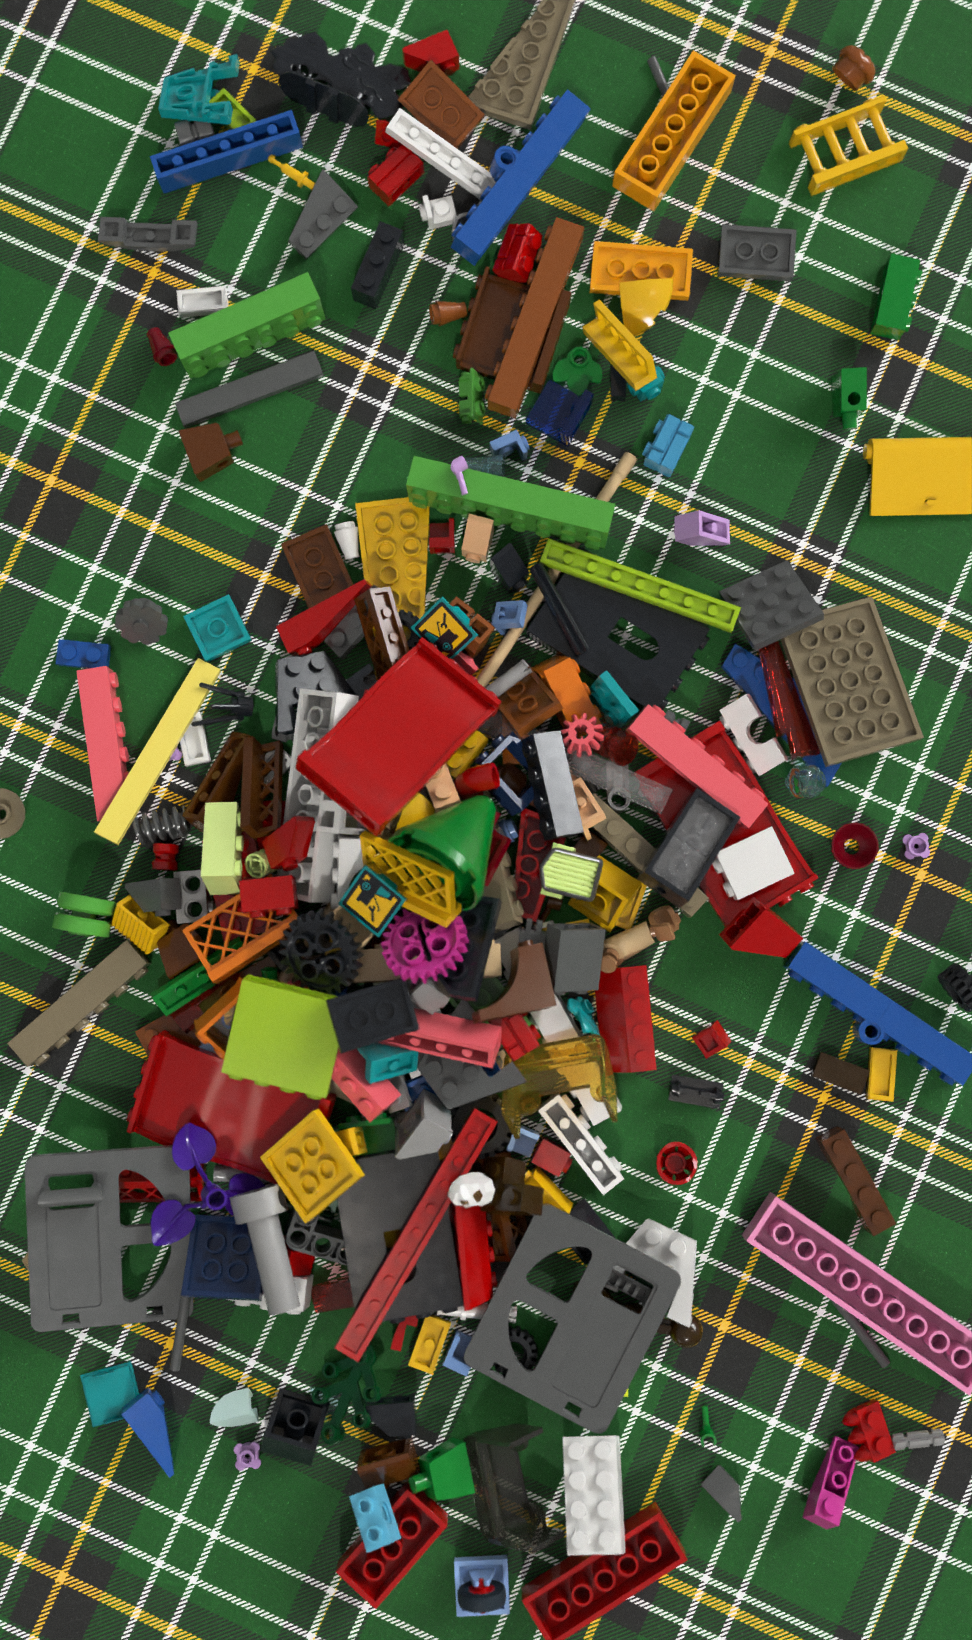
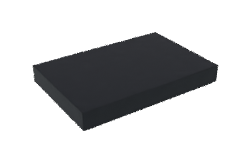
M402 978L325 1000L340 1053L420 1029L406 981H403Z

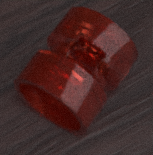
M608 722L602 723L603 730L600 733L604 735V740L598 742L600 744L599 750L591 748L592 751L607 758L616 765L626 766L635 758L638 752L639 744L637 738Z

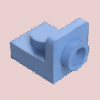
M517 430L489 443V450L493 458L498 456L504 458L514 452L513 449L516 448L523 461L527 459V450L530 449L525 436L520 437Z
M524 600L496 602L495 612L492 614V625L502 636L506 635L510 628H523L528 605Z

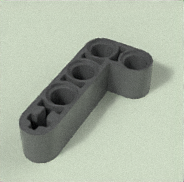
M292 1207L285 1227L288 1247L298 1252L347 1265L346 1252L341 1250L344 1247L342 1230L316 1223L319 1214L305 1224L295 1208ZM297 1230L304 1233L301 1237L291 1236ZM320 1238H326L329 1240L326 1244L323 1245L316 1243V1241Z

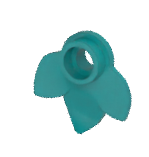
M580 996L575 999H568L567 1009L580 1021L582 1032L584 1034L591 1033L593 1039L598 1042L600 1040V1032L593 1019L592 1013L594 1009L590 1001Z

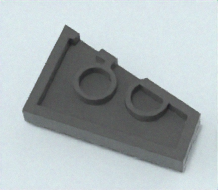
M322 169L288 240L289 244L305 260L358 208L324 169Z

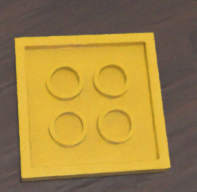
M319 1109L313 1110L260 1157L305 1224L314 1219L365 1175Z

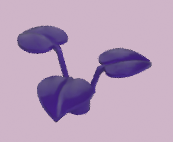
M186 1123L177 1132L172 1144V1158L181 1170H189L196 1166L206 1185L201 1191L202 1202L187 1203L182 1207L179 1201L169 1199L158 1204L153 1210L150 1220L152 1243L154 1246L172 1244L190 1233L196 1219L194 1214L187 1209L200 1207L205 1209L208 1206L212 1210H219L225 1206L226 1210L234 1216L230 1197L265 1187L257 1177L249 1173L233 1175L228 1183L229 1190H223L217 1184L211 1183L200 1164L207 1163L213 1158L216 1151V1142L210 1132L192 1123Z

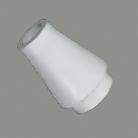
M349 521L336 524L334 534L345 560L360 557L358 527H355V522Z

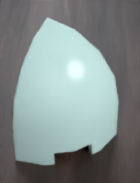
M245 1388L224 1395L215 1404L211 1412L210 1424L220 1427H235L259 1422L257 1408L251 1407V1397H253L251 1390Z

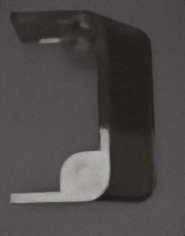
M514 1423L474 1432L463 1439L466 1444L475 1489L473 1497L480 1530L489 1543L535 1554L566 1536L564 1530L548 1527L544 1510L537 1504L528 1502L518 1452L528 1447V1440L543 1433L542 1427Z

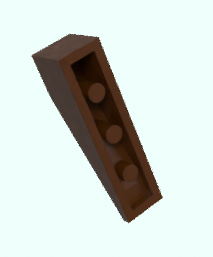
M232 731L184 811L182 817L200 832L204 833L205 803L234 802L243 770L244 738L251 737L249 734Z

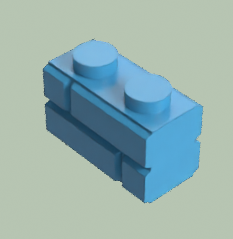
M667 414L664 421L659 419L653 431V434L657 436L653 443L648 441L642 453L646 457L643 465L658 471V473L666 477H671L692 435L694 426L670 414Z

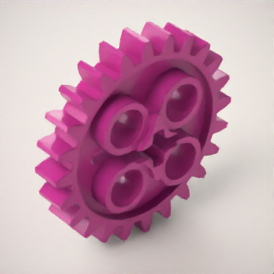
M403 909L404 916L402 918L397 915L394 916L397 923L388 924L390 932L383 933L386 941L381 942V946L384 949L382 955L386 960L385 962L388 968L392 969L395 976L400 975L403 981L410 977L413 984L419 978L426 984L428 977H432L437 982L438 974L441 973L447 977L446 969L456 970L454 962H463L460 953L468 951L465 944L469 942V939L466 935L468 931L461 916H457L447 928L414 912L409 913L406 909ZM419 924H422V929L426 936V943L432 957L431 961H428L424 950V942L418 928Z

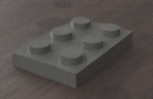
M722 224L718 276L792 282L794 277L796 229Z

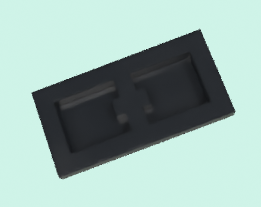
M368 664L346 681L352 691L359 696L360 700L365 690H369L378 680H376L373 668Z

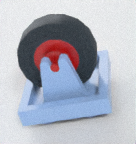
M507 1555L454 1557L457 1617L510 1614Z

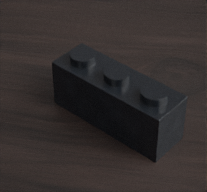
M379 222L351 286L354 301L377 309L405 245L403 230L384 222Z

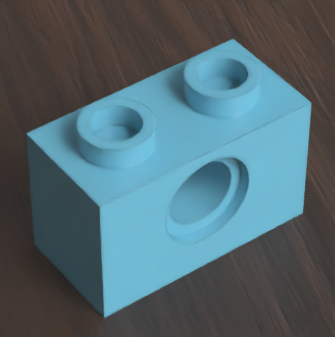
M384 1483L349 1497L367 1553L401 1539Z

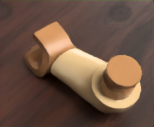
M669 905L659 907L649 914L650 925L645 921L605 939L601 971L605 973L614 972L616 967L654 944V937L662 942L675 940L674 932L679 930V923L681 922L679 914Z

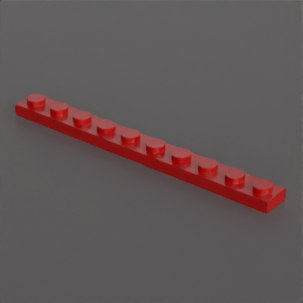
M473 1108L335 1344V1349L359 1362L449 1207L451 1200L447 1195L450 1186L458 1177L468 1174L496 1126V1120Z

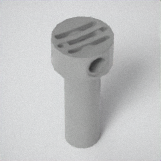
M273 1184L230 1197L235 1223H247L268 1314L277 1315L300 1307L278 1215L288 1210L283 1190L278 1184Z

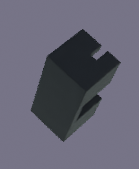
M610 364V401H615V399L625 401L626 380Z

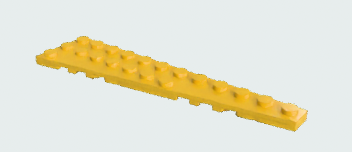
M409 497L355 503L364 579L379 588L391 586L398 612L399 609L407 613L410 611L420 619L425 614L430 507L427 506L425 509L418 508L409 502ZM402 625L406 640L408 641L411 631L408 627ZM373 626V633H374V636H375V635H376V631H375V627ZM380 651V657H381V660L383 661V654H382V651Z

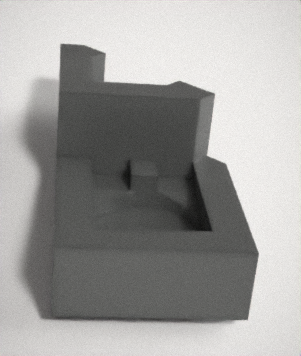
M718 1465L701 1485L739 1523L742 1520L740 1485L721 1465Z

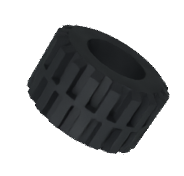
M496 1093L451 1110L452 1143L473 1108L485 1109L494 1115L497 1121L495 1131L487 1139L478 1155L479 1159H485L486 1156L493 1157L497 1152L505 1149V1145L509 1143L513 1133L511 1110L503 1098L501 1099Z

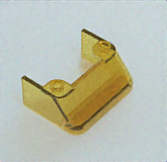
M591 1034L543 1043L513 1062L527 1080L525 1084L509 1088L502 1093V1116L515 1139L520 1138L521 1117L534 1114L540 1108L541 1096L590 1088V1094L595 1101L604 1103L612 1122H618L617 1087L608 1048L602 1036ZM508 1053L504 1058V1067L512 1062Z

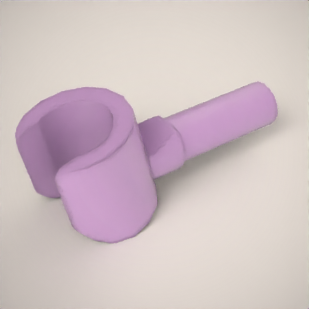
M459 456L452 461L451 471L458 479L461 494L466 495L468 491L462 472L468 469V465L464 457Z

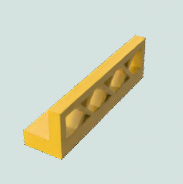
M600 299L594 302L593 305L597 318L582 327L584 335L635 391L655 380L657 374L653 356Z

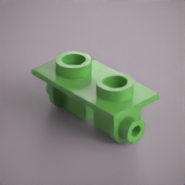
M470 368V373H461L459 378V396L461 398L468 396L467 400L459 401V418L462 419L463 424H470L472 419L482 425L483 415H485L486 411L483 402L485 381L482 375L473 368Z

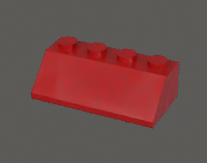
M647 965L616 967V970L612 973L601 971L599 989L595 990L603 1073L657 1070Z
M451 1201L456 1262L464 1311H469L492 1299V1288H497L496 1274L491 1272L490 1263L495 1262L493 1246L488 1244V1237L492 1236V1226L490 1220L486 1221V1212L481 1211V1206L465 1208L463 1206H455Z

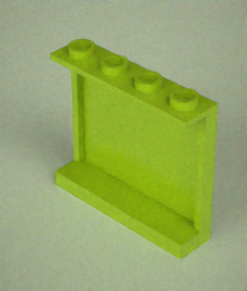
M247 974L242 979L221 1073L228 1074L229 1078L235 1080H243L244 1078L254 1080V1083L259 1086H278L281 1091L287 1093H295L296 1091L306 1093V1096L311 1099L319 1100L326 1098L330 1092V1082L339 1047L325 1000L338 996Z

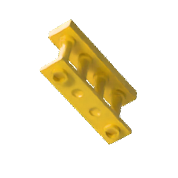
M886 96L877 99L870 98L862 105L810 125H800L793 131L789 142L790 148L802 144L814 171L808 186L811 196L903 160L908 150L905 140L897 143L891 141L880 116L887 101ZM870 118L882 145L881 149L874 152L868 149L857 122ZM844 127L848 128L860 155L851 161L846 159L834 132ZM825 136L837 163L835 167L830 169L823 168L812 143L813 139Z

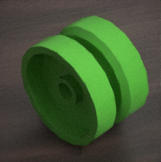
M59 891L57 905L60 908L72 910V913L54 914L52 928L65 930L70 934L109 938L111 924L108 921L96 919V916H112L115 910V901Z

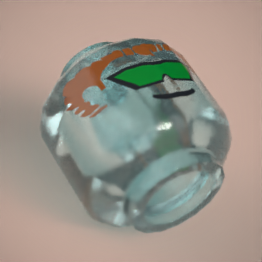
M796 765L790 769L786 776L785 785L795 798H814L824 790L826 778L816 765Z

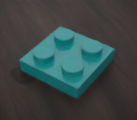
M229 594L183 616L207 663L252 641Z
M608 671L602 673L589 688L591 692L589 698L592 704L600 708L604 713L607 723L615 727L617 731L623 728L639 711Z

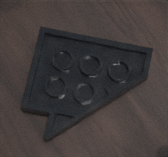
M482 896L473 909L462 910L458 914V916H461L468 931L466 935L469 942L465 944L468 951L460 953L463 962H454L456 970L446 969L447 977L441 973L438 974L439 980L451 998L474 1002L478 1000L502 905L500 898ZM398 910L397 914L402 918L404 916L403 910ZM419 924L418 928L424 942V950L428 961H431L432 957L426 943V936L423 932L422 924Z

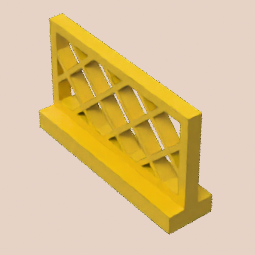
M367 831L360 834L363 867L367 865L377 874L386 875L398 885L397 891L407 898L402 907L447 928L462 911L461 903L455 901L454 872L378 836L376 837ZM370 844L374 845L375 848L379 851V853H377ZM393 855H395L401 863H398V861L393 857ZM381 857H383L391 867H388ZM414 865L418 866L423 873L421 874ZM403 867H405L408 870V872L412 875V878L406 873ZM436 875L444 878L445 884H443ZM425 878H428L435 888H432Z

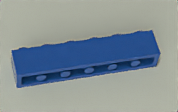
M290 110L152 155L150 159L163 193H167L268 160L269 155L277 157L301 149L303 145L293 112Z

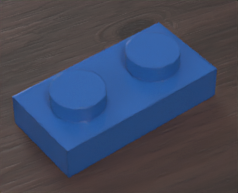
M59 639L56 665L84 669L102 666L109 667L111 646L109 644Z

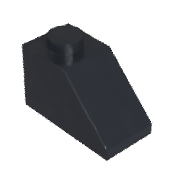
M511 543L507 544L490 558V572L509 594L514 590L520 591L528 584L529 571Z
M415 1394L381 1397L377 1402H366L364 1400L366 1412L369 1413L371 1421L389 1437L396 1436V1439L404 1440L411 1438L412 1435H416Z

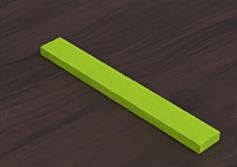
M548 538L540 559V563L544 566L730 633L734 629L741 610L739 606Z

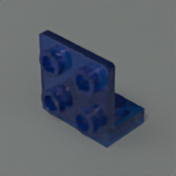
M549 380L529 413L526 424L568 447L593 404L594 394L585 389L582 396H579Z

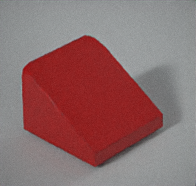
M718 1020L692 1036V1039L706 1059L725 1049L731 1043L730 1037Z

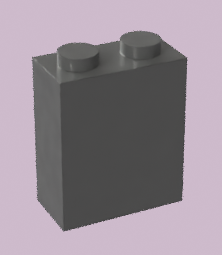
M593 923L547 924L544 952L554 995H565L566 992L587 994L590 990L599 989L606 929Z

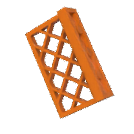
M269 874V875H267V876L264 877V878L274 877V876H273L272 874ZM239 893L182 931L207 970L211 981L219 984L280 945V940L287 937L283 931L290 927V922L295 919L297 920L298 914L292 909L291 916L283 921L274 920V912H270L268 918H250V915L237 912L239 901H241ZM231 906H233V910H232V911H231V910H227L228 908H230ZM222 912L231 914L228 929L215 926L216 917ZM236 915L249 918L246 933L232 930ZM254 919L267 922L265 932L261 935L250 934ZM211 920L210 925L205 924L206 922ZM271 923H276L275 926H273L272 928H270V927H271ZM199 927L209 928L206 943L196 941L191 932ZM213 930L227 932L224 947L210 944ZM231 933L245 936L241 948L237 950L228 948ZM249 937L255 938L252 941L248 942ZM199 945H200V946H205L203 952H202L201 948L199 947ZM209 947L223 950L220 961L213 966L207 960ZM227 951L233 952L226 957Z

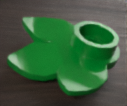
M575 347L569 351L567 358L558 361L555 365L553 381H567L569 391L574 396L579 397L586 391L589 382L601 383L602 369L597 362L592 360L591 353L586 348ZM581 357L584 361L579 364L575 362V358Z

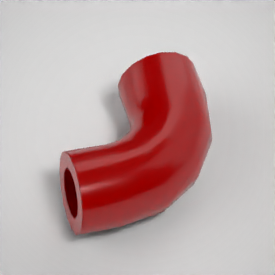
M491 762L462 771L453 783L460 800L464 801L476 795L482 796L484 791L499 788L500 778L495 763Z

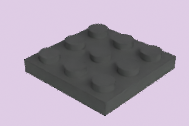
M788 560L719 591L722 601L741 607L736 623L754 651L824 620L823 611Z

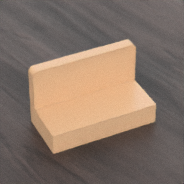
M580 777L572 782L584 830L582 833L588 841L592 839L588 829L605 820L606 816Z

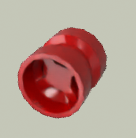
M154 843L153 852L156 858L152 861V869L178 871V862L175 858L179 853V845Z

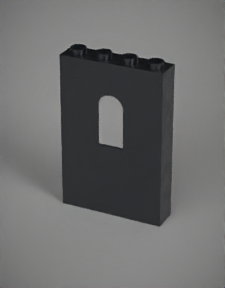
M581 547V549H580V550H583V551H586V552L591 553L590 551H588L587 549H585V548H583V547ZM564 573L555 588L588 645V650L578 656L575 654L547 601L528 627L526 636L556 655L571 657V660L574 659L577 662L580 671L594 680L605 671H608L639 709L642 710L649 704L651 707L656 705L664 710L669 702L665 699L669 691L676 692L683 681L679 676L683 670L689 672L696 661V658L693 657L697 649L702 651L710 638L706 635L710 628L697 620ZM620 617L641 629L658 642L659 651L653 659H640L608 638Z
M395 1149L353 1157L365 1175L338 1197L337 1201L355 1310L387 1257L384 1232L404 1228L440 1166L439 1151L405 1159L396 1158ZM448 1208L416 1262L415 1277L410 1282L403 1284L382 1322L400 1323L405 1321V1317L416 1315V1318H426L432 1315L431 1312L442 1310V1313H451L457 1311L458 1307L464 1306Z

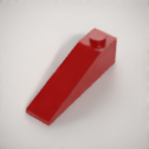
M363 579L277 625L276 628L287 652L292 656L312 653V649L319 646L355 606L354 599L369 590L372 584Z

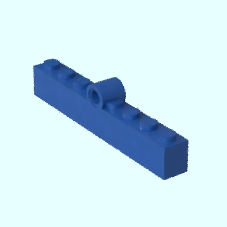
M568 89L562 97L558 95L555 97L549 107L551 109L548 115L543 113L535 126L538 129L534 133L530 131L522 142L524 147L521 151L515 150L510 146H501L495 152L489 171L496 184L492 188L488 186L480 197L482 200L480 205L477 207L474 204L466 215L467 222L464 225L459 223L451 235L454 237L451 248L475 266L585 121L591 108Z
M801 941L784 965L789 970L787 975L799 983L804 980L811 985L809 987L810 991L819 997L826 995L832 999L830 1003L832 1006L842 1012L846 1009L854 1014L852 1019L856 1022L853 1025V1035L859 1042L875 1045L882 1040L887 1042L890 1039L897 1044L895 1048L906 1056L914 1055L919 1059L917 1063L928 1071H931L932 1068L940 1073L939 1078L951 1086L954 1083L963 1086L972 1073L971 1053L806 941ZM870 1025L872 1033L867 1037L865 1029Z

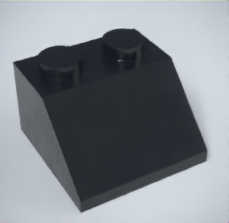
M280 1388L263 1437L261 1451L312 1466L330 1403L316 1404L313 1402L312 1397Z

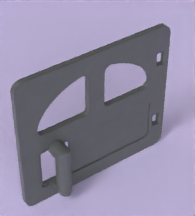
M172 1145L30 1156L26 1160L24 1169L32 1328L38 1332L177 1319L190 1233L170 1244L171 1252L168 1262L154 1285L142 1295L134 1299H126L123 1296L121 1249L125 1245L152 1243L150 1223L121 1224L119 1201V1174L123 1170H131L151 1181L162 1194L165 1201L169 1199L177 1200L181 1203L182 1207L190 1203L189 1170H181L175 1164L172 1158ZM92 1174L94 1176V1183L91 1187L50 1190L48 1179L54 1176ZM93 1203H94V1205H92V1206H84V1207H71V1208H58V1209H52V1208H50V1207H54V1206H67V1205H80V1204H93ZM191 1298L188 1317L193 1312V1298ZM163 1306V1313L147 1314V1307ZM79 1313L78 1321L63 1322V1315Z
M545 1203L542 1206V1216H533L465 1350L464 1361L471 1368L589 1431L601 1434L607 1430L681 1285L680 1274L677 1270L557 1207ZM579 1246L589 1248L592 1252V1257L568 1301H563L531 1284L526 1278L528 1272L539 1261L558 1250ZM619 1266L652 1283L653 1289L613 1268ZM606 1283L641 1301L643 1305L641 1312L635 1313L603 1296L601 1292ZM515 1301H522L557 1321V1326L536 1367L533 1369H526L521 1365L511 1346L509 1313L511 1305ZM494 1362L508 1369L506 1376L491 1369ZM568 1401L581 1408L579 1416L565 1409Z

